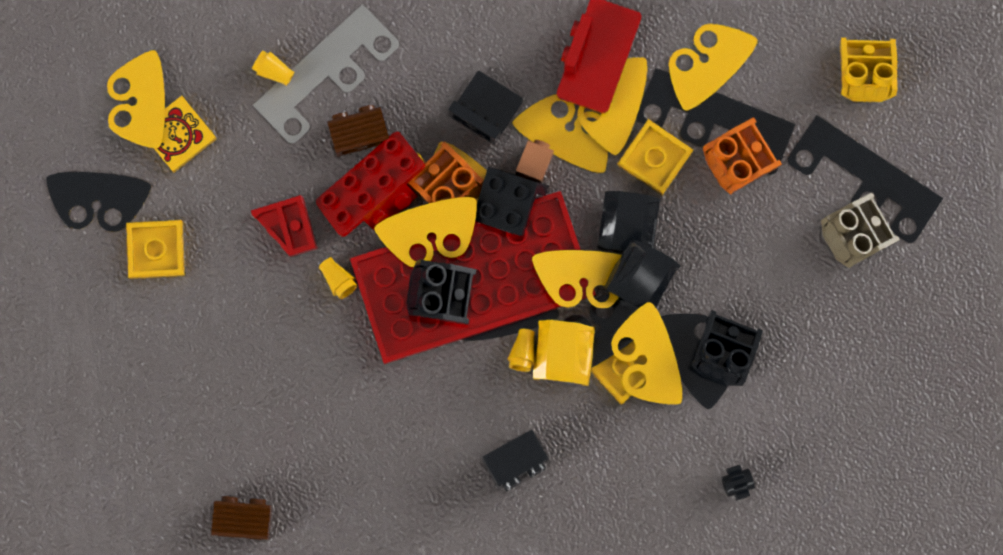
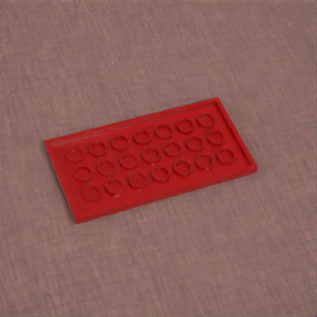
M561 191L534 200L523 236L475 221L468 248L458 257L449 258L443 256L436 247V234L430 232L427 235V240L432 243L433 247L432 262L476 269V275H473L467 312L469 324L466 325L432 318L409 316L406 301L410 275L414 267H410L402 262L387 247L350 258L385 365L561 308L562 306L558 305L551 298L535 270L532 257L542 252L581 249ZM448 234L443 239V246L447 251H456L460 247V239L455 234ZM418 243L410 247L409 255L414 261L423 260L426 257L427 250L422 244ZM581 278L579 284L582 287V301L587 299L586 287L588 286V280ZM564 284L559 289V295L564 301H572L576 296V291L572 285Z

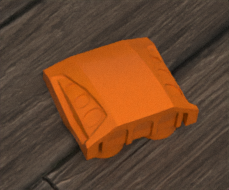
M754 117L732 128L703 147L707 165L719 185L730 195L782 165L780 160H776L756 127Z
M444 141L441 144V148L425 163L424 170L408 184L429 204L459 197L477 199L484 180Z

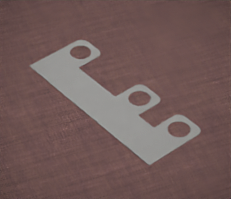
M362 4L291 69L295 73L287 86L277 82L253 106L287 142L296 143L310 129L308 121L294 108L328 76L344 92H351L364 80L365 73L349 56L363 44L377 60L384 61L398 49L399 41ZM379 36H386L391 41V47L385 53L377 52L373 46L374 40ZM350 67L356 71L357 79L354 83L344 84L341 82L339 74L343 68ZM290 118H296L302 124V129L297 135H289L284 130V124Z

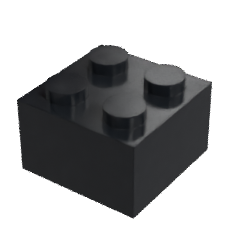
M532 429L482 457V462L497 489L504 488L506 492L521 484V477L529 474L530 478L543 472L546 468L545 464L549 460Z

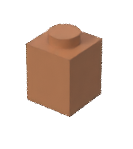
M528 140L515 175L542 183L554 150L549 149L550 145L543 141L535 140L531 142Z

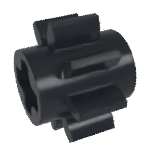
M740 465L727 468L728 475L721 477L726 495L728 497L735 495L736 501L749 497V490L755 489L749 468L742 470Z

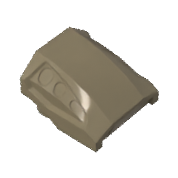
M873 193L848 204L821 220L825 241L836 260L848 268L900 240L898 236L894 235L873 198L875 196Z

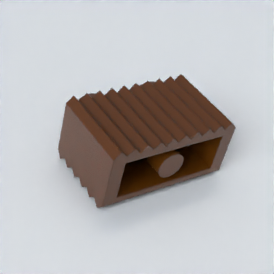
M367 105L359 108V113L348 116L347 112L333 115L332 120L327 121L337 157L377 147L389 138L381 107L375 108L374 105Z
M221 496V501H214L211 535L269 540L272 506L266 505V500L250 498L249 504L238 503V497Z

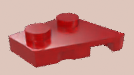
M299 195L251 210L252 216L262 224L271 237L280 244L281 248L290 257L318 249L303 196Z

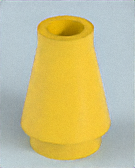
M264 50L261 51L252 67L257 72L256 75L286 86L290 83L295 73L271 51L267 53Z
M332 257L327 258L319 265V269L322 271L334 296L344 299L356 290L355 277L337 264Z
M519 329L518 336L507 358L511 369L521 372L531 371V366L535 364L534 331Z

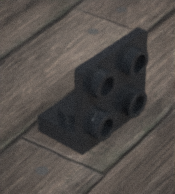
M477 71L457 102L454 100L449 107L448 116L495 145L523 103V98L481 71Z
M488 167L477 201L475 221L523 236L536 194L546 196L549 185Z

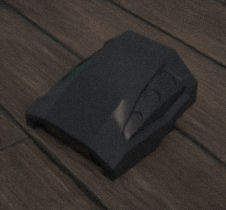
M605 191L597 249L625 251L631 240H637L654 248L660 198L623 191Z
M631 240L625 252L615 264L603 290L624 299L638 308L647 302H651L657 308L669 282L681 266L673 258L652 246L637 240Z
M417 260L409 281L406 301L408 315L457 324H469L467 312L473 275H476V269L454 264Z
M711 310L691 366L701 376L726 386H743L756 355L763 330L752 329L716 314V311Z

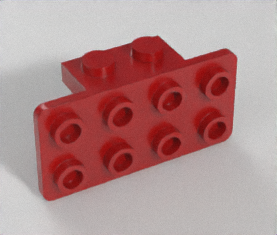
M605 0L589 1L585 14L582 13L580 21H574L570 36L574 37L571 46H565L561 61L565 63L564 73L557 89V97L559 99L602 114L609 111L642 16L640 12Z
M396 131L316 199V205L341 237L347 236L363 221L375 231L374 228L377 224L398 214L418 197L407 183L424 170L425 163L403 135Z

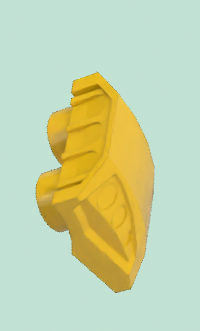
M841 38V95L853 102H883L895 97L898 90L896 39L873 41Z
M557 320L539 321L533 379L562 381L589 386L593 360L594 327Z

